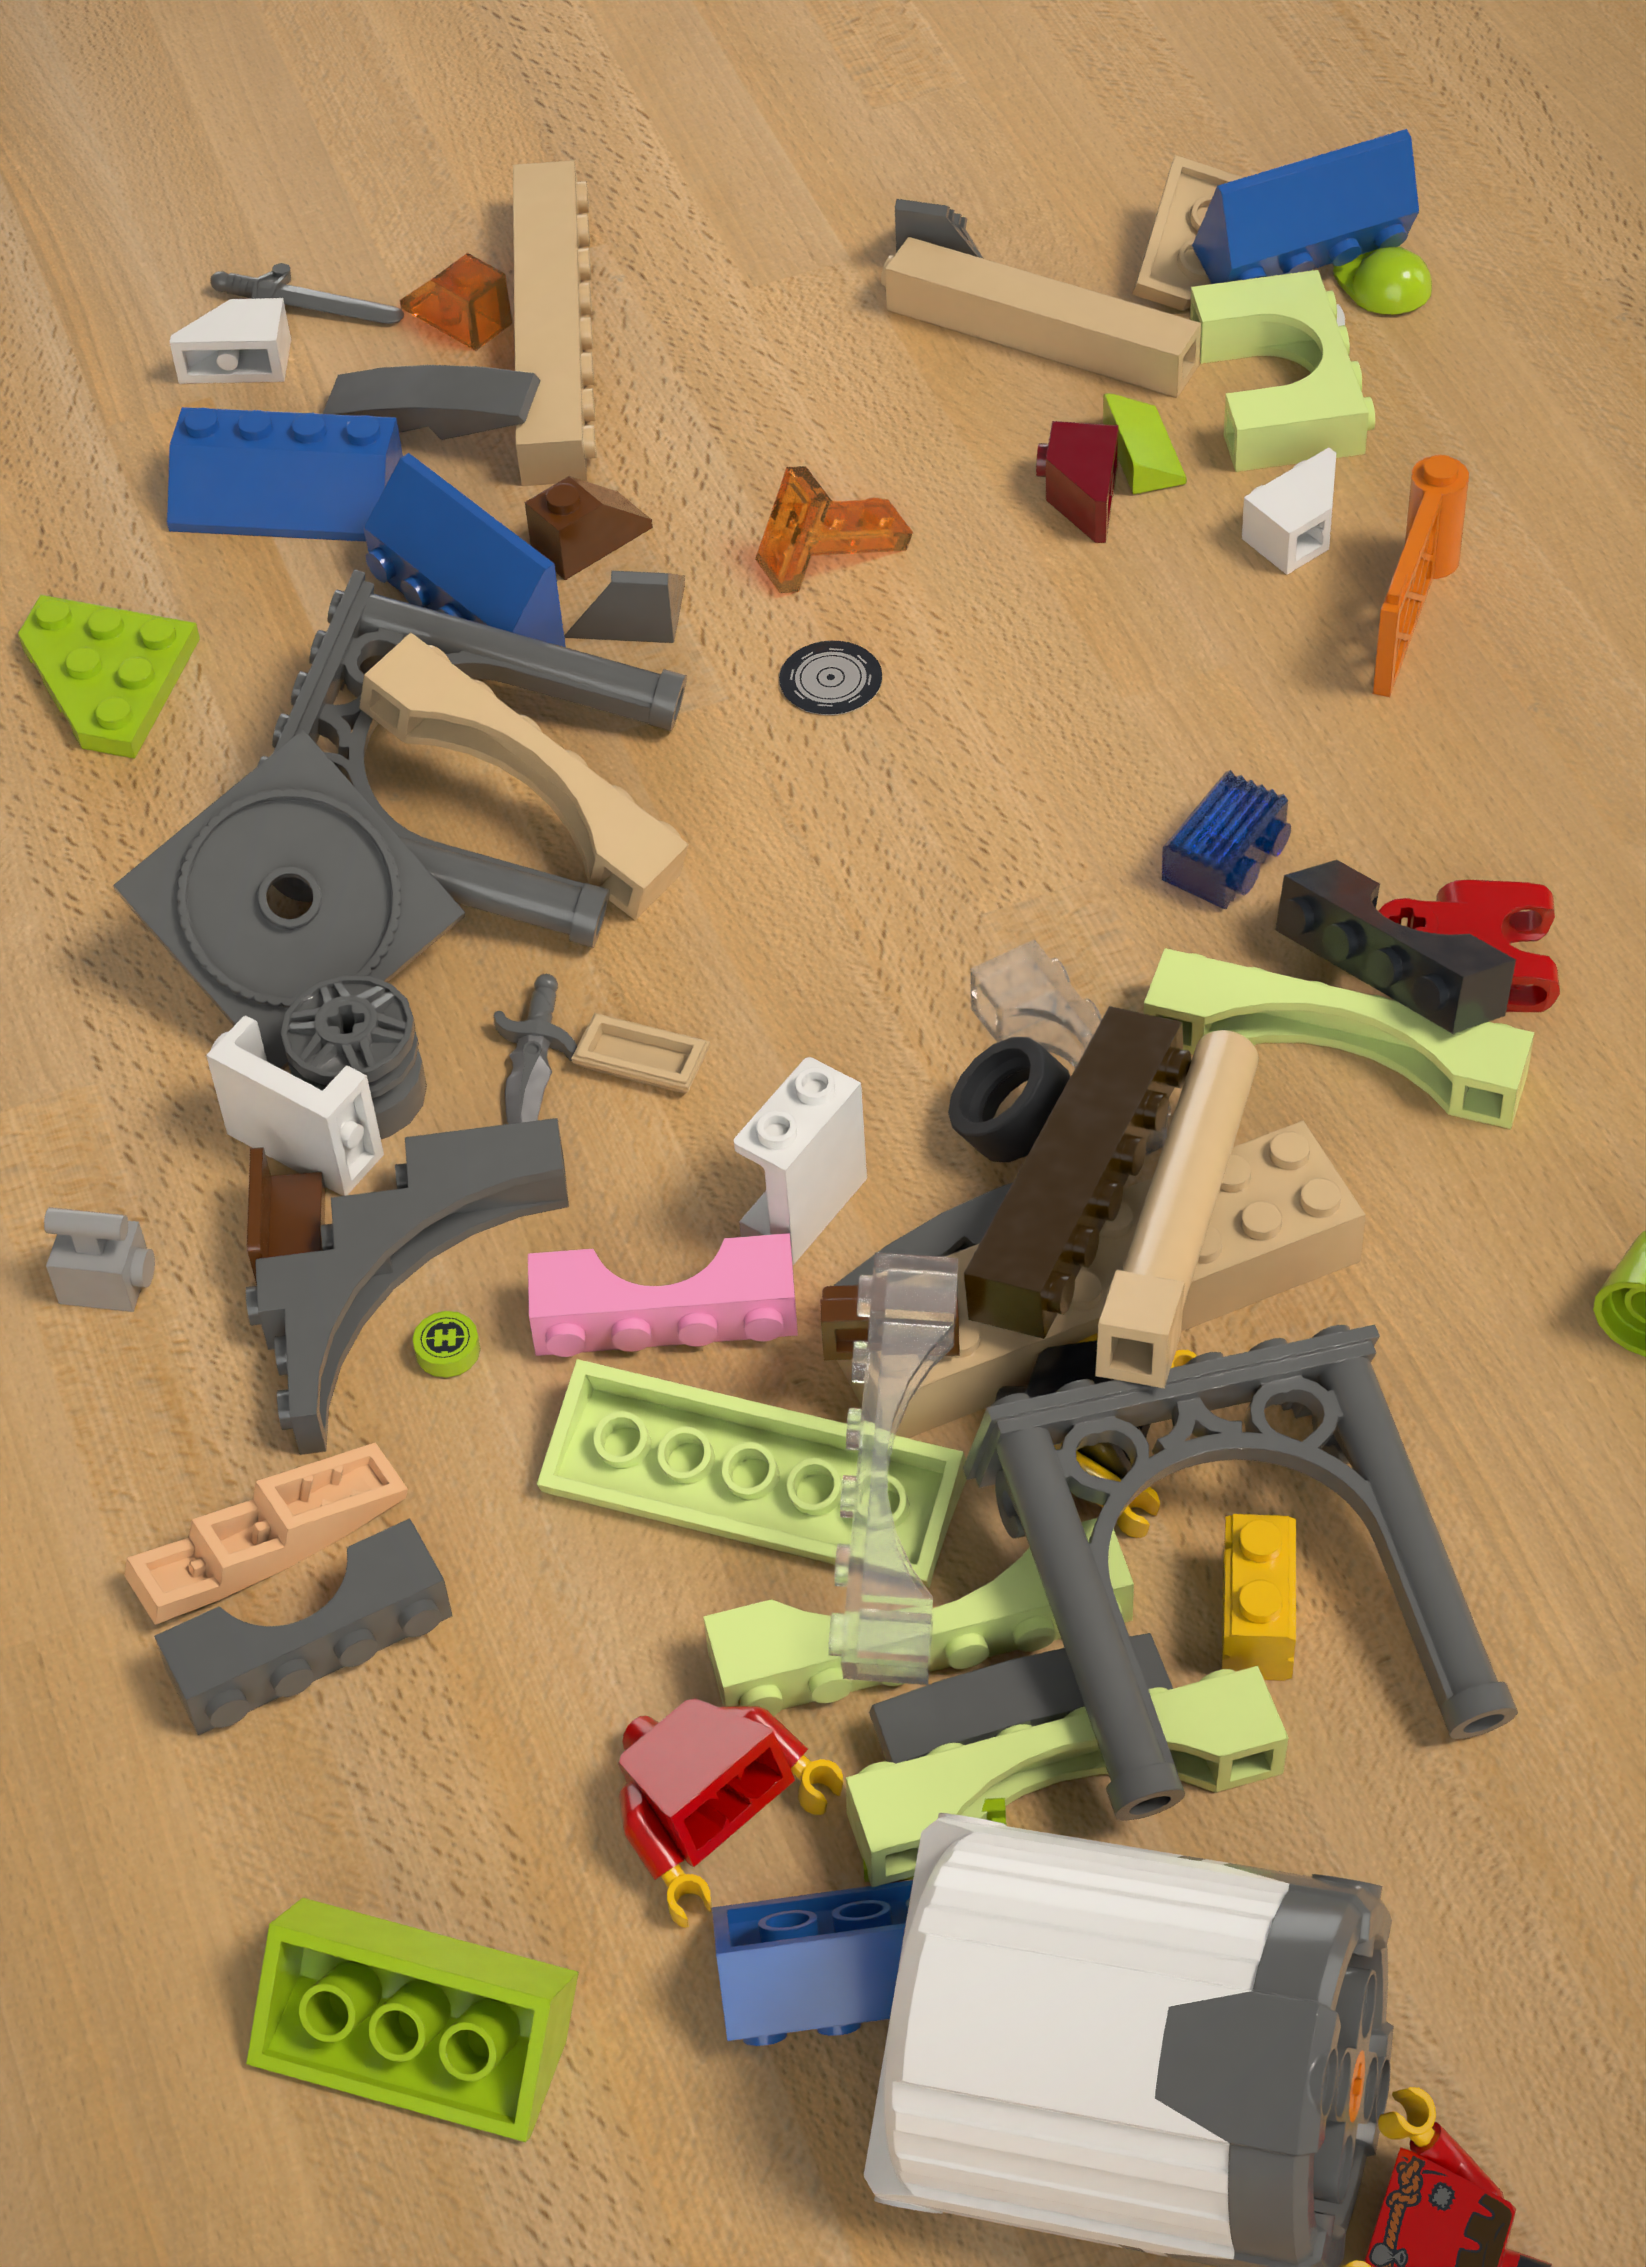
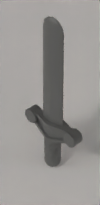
M284 263L274 265L271 272L257 278L235 273L228 274L225 271H218L210 278V284L216 291L251 299L283 298L284 304L381 323H395L404 318L402 309L395 306L287 285L291 281V268L288 264Z

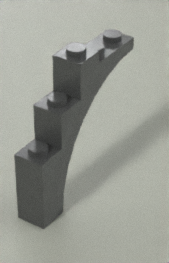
M558 1118L405 1137L406 1163L395 1164L397 1189L331 1197L332 1224L321 1225L323 1251L256 1259L257 1285L246 1287L248 1318L251 1326L262 1325L268 1350L275 1349L279 1376L288 1375V1389L277 1391L278 1415L282 1430L293 1429L300 1455L326 1452L329 1407L341 1366L365 1323L395 1288L430 1259L474 1234L519 1217L569 1207Z

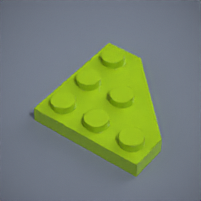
M46 595L39 596L18 632L24 653L30 663H34L42 677L45 688L60 713L63 712L71 725L73 735L81 748L133 759L136 758L200 640L197 624L194 622Z

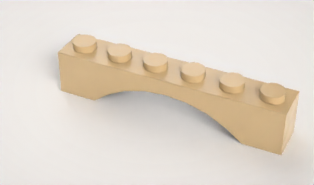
M410 633L364 674L359 709L404 743L431 745L467 753L500 767L528 785L553 809L570 832L582 857L588 883L610 889L609 901L634 920L680 876L689 844L681 839V836L674 827L664 821L656 820L635 804L633 798L624 789L609 784L588 768L586 762L577 753L563 749L542 733L540 727L531 718L517 714L500 701L489 686L479 680L471 679L454 666L446 654L439 648L427 645Z

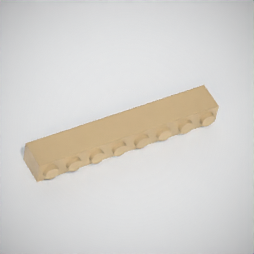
M575 160L513 165L515 371L535 373L541 380L525 423L516 425V450L522 486L556 484L568 476L587 481V459L597 458L594 425H586V422L595 421L593 388L585 389L586 385H594L592 352L584 353V350L593 349L591 317H583V315L592 314L590 282H582L583 280H591L589 248H581L590 246L588 214L580 215V213H589L587 181L577 182Z

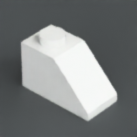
M283 298L230 299L171 335L170 347L179 384L285 381L291 336Z

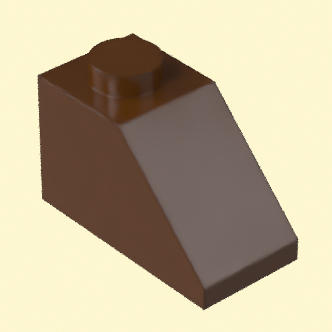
M571 476L566 477L524 502L530 545L555 564L556 573L564 580H567L653 528L652 519L618 491Z

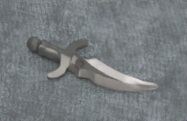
M541 974L536 978L534 982L535 991L532 992L526 1021H512L502 1011L494 1013V1025L498 1033L506 1040L517 1044L516 1049L509 1055L513 1062V1069L506 1080L505 1088L508 1124L538 1120L544 1091L552 1074L547 1059L548 1048L559 1050L570 1061H572L571 1058L577 1048L575 1041L566 1031L551 1024L558 982L550 974Z

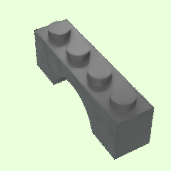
M409 1518L348 1546L347 1568L340 1588L324 1607L305 1619L287 1625L259 1626L243 1622L218 1606L154 1637L167 1674L197 1734L201 1735L215 1727L231 1726L243 1719L248 1712L279 1697L297 1695L307 1689L312 1682L343 1667L361 1665L371 1659L377 1651L407 1637L425 1635L432 1631L441 1621L453 1615L444 1578Z

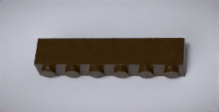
M1112 1006L1108 1007L964 1272L969 1320L1045 1339L1057 1314L1065 1315L1072 1303L1075 1279L1082 1267L1089 1268L1092 1265L1098 1250L1099 1233L1105 1221L1112 1222L1117 1217L1123 1197V1186L1129 1175L1137 1176L1145 1158L1146 1142L1151 1132H1159L1162 1129L1168 1113L1169 1098L1175 1087L1181 1089L1184 1085L1191 1063V1053L1189 1050L1183 1049L1182 1022Z

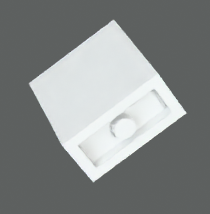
M246 1015L229 1032L221 1034L214 1042L211 1051L206 1055L227 1134L252 1148L264 1147L267 1156L299 1173L322 1172L325 1187L342 1196H347L384 1155L367 1075L346 1065L322 1091L267 1062L258 1023Z
M807 1057L734 1138L735 1151L761 1165L764 1168L766 1191L739 1221L741 1237L790 1233L792 1262L794 1265L866 1181L864 1120L860 1082L812 1057Z

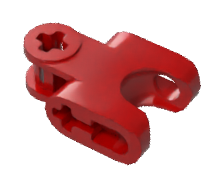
M1456 880L1439 889L1436 901H1419L1410 898L1394 899L1385 903L1378 911L1386 918L1400 925L1402 918L1405 917L1407 918L1406 927L1423 932L1448 935L1471 934L1516 959L1506 1012H1544L1556 1002L1560 995L1556 963L1549 956L1521 951L1511 945V943L1539 941L1548 933L1555 918L1553 894L1545 885L1530 882Z

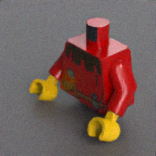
M1418 2087L1393 2091L1392 2097L1404 2107L1407 2121L1401 2114L1392 2111L1379 2116L1378 2128L1383 2136L1392 2140L1410 2138V2150L1400 2147L1365 2262L1355 2260L1340 2267H1551L1552 2263L1507 2248L1516 2208L1511 2202L1504 2199L1502 2190L1438 2122H1435L1436 2107L1429 2094Z

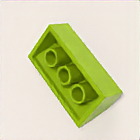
M301 1898L269 1923L246 2064L527 2142L534 2130L567 2041L579 1972L307 1898Z

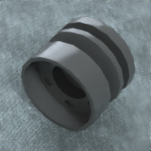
M343 975L321 981L298 995L285 1012L281 1029L286 1058L293 1076L323 1091L346 1065L367 1075L381 1139L388 1138L409 1125L423 1107L427 1082L418 1049L419 1042L415 1032L416 1027L408 999L392 984L371 976Z

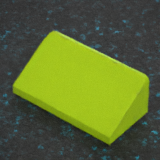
M1104 394L1103 424L1119 425L1118 460L1132 493L1138 494L1186 484L1187 477L1156 406L1116 394Z

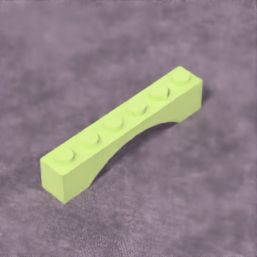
M1167 948L1163 951L1145 998L1143 1012L1144 1014L1182 1022L1183 1049L1189 1050L1192 1055L1198 1041L1204 1035L1218 1030L1233 1031L1241 1034L1253 1045L1262 1043H1306L1338 1048L1370 1058L1404 1075L1427 1092L1448 1115L1508 1129L1512 1128L1526 1082L1534 1032L1514 1028L1503 1023L1486 1022L1452 1034L1401 1003L1384 996L1364 994L1329 986L1319 981H1307L1268 972L1257 967H1246L1207 958L1196 953H1185Z
M1098 1518L1081 1522L1088 1543ZM1113 1529L1108 1556L1109 1575L1114 1595L1125 1623L1133 1621L1134 1583ZM1030 1547L1022 1557L993 1581L961 1599L924 1612L888 1618H840L802 1611L771 1599L703 1616L708 1654L723 1706H760L768 1710L773 1716L782 1709L814 1701L818 1703L835 1702L846 1697L850 1692L881 1684L888 1686L902 1685L912 1681L920 1674L948 1667L956 1669L973 1667L984 1661L987 1657L1015 1650L1025 1652L1037 1651L1047 1647L1054 1640L1061 1639Z
M1258 1666L1236 1672L1231 1669L1218 1670L1206 1675L1199 1682L1170 1690L1162 1687L1148 1689L1181 1781L1216 1793L1283 1774L1289 1737ZM1081 1707L1070 1712L1063 1719L1033 1727L1028 1724L1014 1725L1001 1731L993 1738L967 1745L961 1743L944 1744L933 1749L926 1756L897 1764L887 1761L871 1764L862 1769L858 1774L846 1777V1813L862 1860L864 1858L871 1887H876L914 1876L921 1832L938 1819L939 1813L986 1820L987 1811L982 1812L985 1799L1005 1798V1806L1023 1795L1060 1781L1108 1774L1087 1711L1085 1707Z

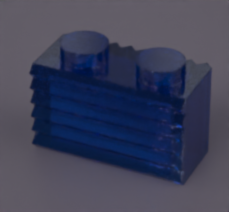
M1231 770L1225 772L1163 846L1162 880L1218 907L1227 909L1230 901H1234L1236 894L1246 895L1250 892L1258 878L1260 865L1265 863L1267 856L1277 857L1285 848L1291 834V824L1287 822L1288 799L1284 794L1277 795L1273 789L1267 791L1263 784L1257 786L1252 779L1246 781L1242 775L1235 776Z

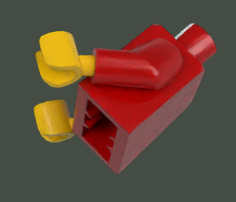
M696 1698L684 1701L660 1722L646 1715L634 1719L627 1726L623 1734L622 1743L625 1751L621 1754L618 1762L627 1782L619 1794L625 1836L653 1879L657 1880L661 1877L667 1885L669 1914L677 1925L684 1928L689 1927V1923L683 1909L677 1904L681 1896L691 1893L698 1895L709 1912L712 1911V1902L707 1882L700 1876L685 1874L679 1864L686 1861L692 1867L698 1865L795 1781L793 1774L800 1780L798 1789L800 1805L805 1811L813 1815H823L828 1802L824 1795L816 1790L812 1784H824L834 1794L840 1796L844 1783L842 1770L836 1763L825 1759L811 1762L804 1755L808 1748L768 1710L760 1706L717 1707Z

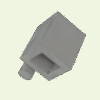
M49 1207L44 1218V1229L46 1233L57 1234L46 1267L58 1303L134 1312L141 1288L150 1286L155 1269L154 1252L152 1249H147L139 1222L128 1221L126 1215Z

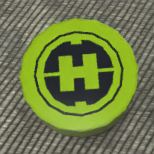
M453 1311L433 1313L423 1319L415 1328L412 1339L417 1363L425 1372L435 1377L449 1378L461 1375L471 1369L476 1363L481 1350L476 1325L469 1317Z

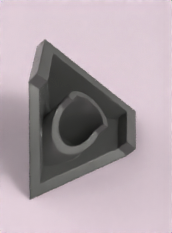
M896 199V253L907 238L911 237L983 258L966 230V217H961V214L954 213L955 210L950 209L946 205Z
M611 571V583L568 630L564 637L674 643L685 588V575Z

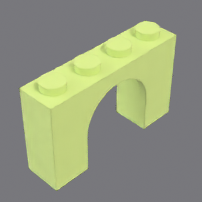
M1318 270L1191 287L1190 320L1201 323V364L1254 356H1275L1294 361L1311 372L1310 375L1300 381L1288 385L1226 393L1224 438L1235 472L1297 464L1310 459L1328 447L1336 452V458L1365 454L1367 431L1374 430L1375 428L1374 404L1371 397H1363L1362 373L1359 362L1350 361L1349 358L1350 343L1347 328L1345 325L1338 326L1337 304L1334 292L1332 290H1325Z

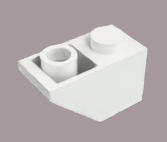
M1329 447L1310 459L1299 462L1293 469L1266 485L1255 488L1249 495L1244 497L1242 539L1286 575L1329 550L1336 452Z

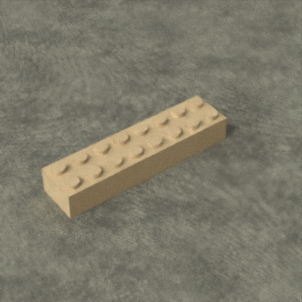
M1304 1121L1232 1148L1183 1308L1181 1331L1361 1262L1366 1214ZM1153 1178L1123 1189L1122 1202L1117 1217L1112 1222L1106 1220L1099 1233L1098 1250L1092 1265L1089 1268L1082 1267L1075 1279L1074 1296L1069 1310L1065 1315L1057 1314L1045 1339L968 1319L964 1272L979 1244L875 1283H956L960 1356L837 1360L873 1429L910 1438L987 1408L995 1402L996 1394L1002 1386H1028L1038 1355L1044 1349L1074 1344L1098 1333V1323L1115 1271L1123 1270Z

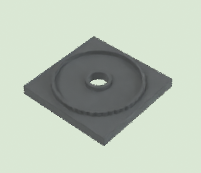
M304 729L113 885L116 893L234 1026L245 1015L257 1021L267 1062L282 1070L289 1066L281 1037L282 1024L285 1012L298 995L321 981L343 975L371 976L388 982L465 917V911ZM286 877L298 878L306 882L312 889V905L301 917L295 919L281 918L269 908L266 899L267 891L279 879Z

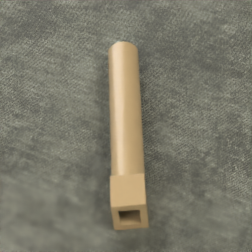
M1227 1030L1213 1031L1204 1035L1196 1045L1123 1270L1115 1271L1098 1323L1095 1376L1165 1388L1181 1336L1182 1314L1258 1067L1259 1057L1256 1048L1241 1034Z

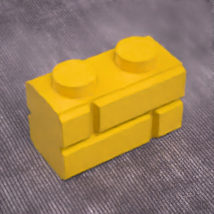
M1233 1514L1225 1516L1222 1592V1669H1231L1236 1672L1258 1666L1264 1680L1285 1681L1292 1679L1296 1646V1519L1280 1515Z

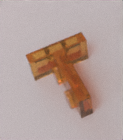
M806 466L787 467L755 560L779 593H794L800 591L812 556L907 551L913 531L888 499L873 497L866 500L833 501Z

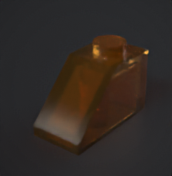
M469 253L461 256L400 299L401 309L474 351L480 349L512 324L506 274Z

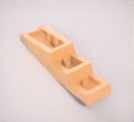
M375 1442L256 1481L252 1500L192 1519L189 1538L128 1557L124 1576L156 1625L219 1601L284 1571L346 1537L404 1500L407 1496L408 1488Z

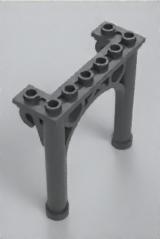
M354 569L345 591L337 589L333 594L328 611L327 621L330 625L327 632L318 630L314 637L309 657V663L312 664L309 673L300 671L297 675L291 696L293 709L290 715L281 713L278 718L272 740V747L275 748L274 752L302 729L315 743H317L320 735L328 738L336 746L338 754L324 752L458 904L569 935L570 942L594 948L606 914L610 889L570 880L421 837L400 825L382 808L370 788L364 765V756L368 742L379 724L359 709L364 674L408 634L412 633L427 645H433L443 651L450 662L471 679H485L509 684L648 723L650 726L672 731L675 726L685 692L687 675L663 669L661 674L377 595L374 594V583L365 581V572ZM345 684L347 689L357 697V699L349 703L333 705L339 690L343 691ZM262 756L258 763V766L268 757ZM286 877L273 883V886L279 892L291 899L313 902L312 889L301 879Z
M1335 1325L1321 1330L1312 1338L1287 1343L1283 1338H1274L1257 1344L1248 1352L1225 1357L1221 1352L1201 1354L1183 1366L1171 1368L1165 1388L1120 1380L1095 1384L1093 1380L1083 1379L1064 1385L1056 1393L1033 1398L1024 1393L1012 1394L997 1400L990 1407H987L963 1470L967 1480L976 1478L979 1488L995 1485L997 1506L1007 1533L1013 1539L1025 1536L1027 1538L1111 1781L1106 1787V1792L1116 1819L1129 1821L1158 1814L1179 1803L1185 1797V1792L1114 1595L1108 1566L1111 1535L1120 1515L1141 1492L1162 1478L1195 1465L1225 1460H1250L1272 1463L1306 1474L1336 1492L1359 1515L1375 1543L1450 1737L1453 1739H1465L1488 1733L1507 1724L1518 1714L1507 1683L1498 1682L1372 1367L1371 1362L1376 1355L1374 1346L1380 1337L1375 1325L1351 1330L1347 1325ZM1250 1402L1244 1418L1246 1432H1242V1421L1222 1419L1214 1415L1211 1410ZM1271 1405H1281L1283 1411L1292 1409L1295 1418L1312 1415L1313 1433L1302 1442L1280 1434L1271 1428L1266 1421L1264 1409ZM1172 1419V1431L1168 1435L1157 1439L1152 1450L1154 1455L1149 1458V1444L1142 1432L1136 1427ZM1191 1434L1197 1437L1189 1440ZM1109 1442L1118 1445L1130 1458L1131 1470L1121 1482L1090 1475L1079 1465L1076 1451L1084 1446H1094L1098 1443ZM1062 1443L1060 1450H1055L1054 1445ZM1071 1492L1078 1498L1104 1505L1094 1525L1089 1543Z

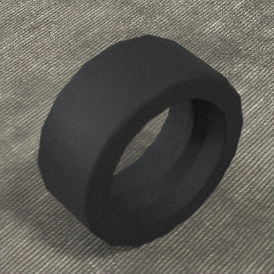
M1010 1037L997 1042L978 1055L961 1074L950 1098L948 1115L952 1128L992 1162L1009 1163L1028 1156L1071 1077L1069 1071L1042 1045L1030 1037ZM1028 1081L1022 1094L1012 1106L994 1118L1000 1104L1010 1092Z

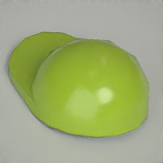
M1403 247L1379 248L1361 254L1345 265L1334 266L1333 275L1343 290L1358 306L1370 312L1402 314L1414 311L1425 305L1431 297L1432 280L1426 263L1419 255Z

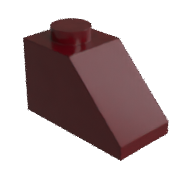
M1052 421L1048 444L1039 443L1036 459V477H1046V501L1095 543H1106L1118 470L1119 425Z

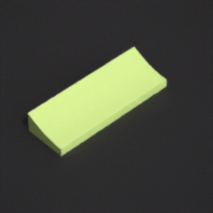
M577 1359L537 1481V1486L544 1493L930 1588L948 1527L967 1479L963 1470L966 1461L963 1451Z

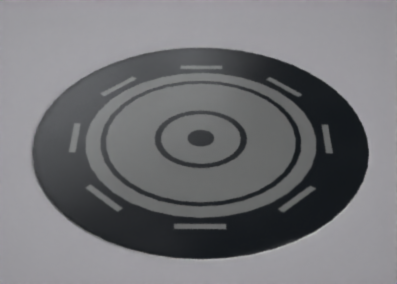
M831 640L812 643L794 652L781 668L779 684L784 696L796 707L814 714L838 715L854 711L872 700L881 687L883 676L878 660L868 650L850 642Z

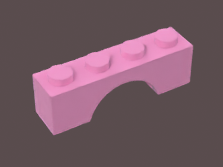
M790 1233L724 1238L717 1255L705 1269L687 1280L665 1286H643L619 1278L602 1264L594 1249L528 1254L529 1321L536 1356L556 1355L569 1357L581 1352L618 1349L633 1352L645 1349L646 1347L682 1344L705 1346L712 1342L747 1339L770 1341L778 1337L798 1336Z

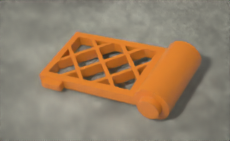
M1447 455L1426 457L1417 462L1412 469L1405 546L1380 612L1373 694L1391 696L1433 579L1447 577L1454 573L1459 566L1469 472L1466 466L1459 460Z

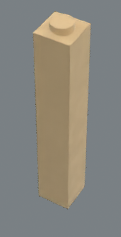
M911 237L907 238L895 256L890 255L883 266L881 283L886 287L888 311L1178 398L1200 364V322Z

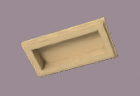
M594 1013L571 1059L572 1063L584 1069L686 1094L689 1092L709 1050L710 1041Z

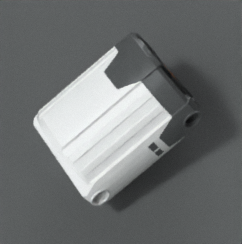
M939 1813L938 1819L925 1828L920 1836L864 2171V2178L875 2194L874 2201L923 2212L939 2214L945 2212L1216 2267H1339L1344 2259L1346 2232L1359 2193L1366 2159L1376 2155L1380 2134L1378 2120L1379 2116L1385 2113L1390 2085V2060L1394 2026L1386 2021L1388 1998L1387 1943L1392 1919L1388 1909L1381 1900L1382 1886L1318 1874L1306 1876L1008 1827L1003 1823L974 1817Z

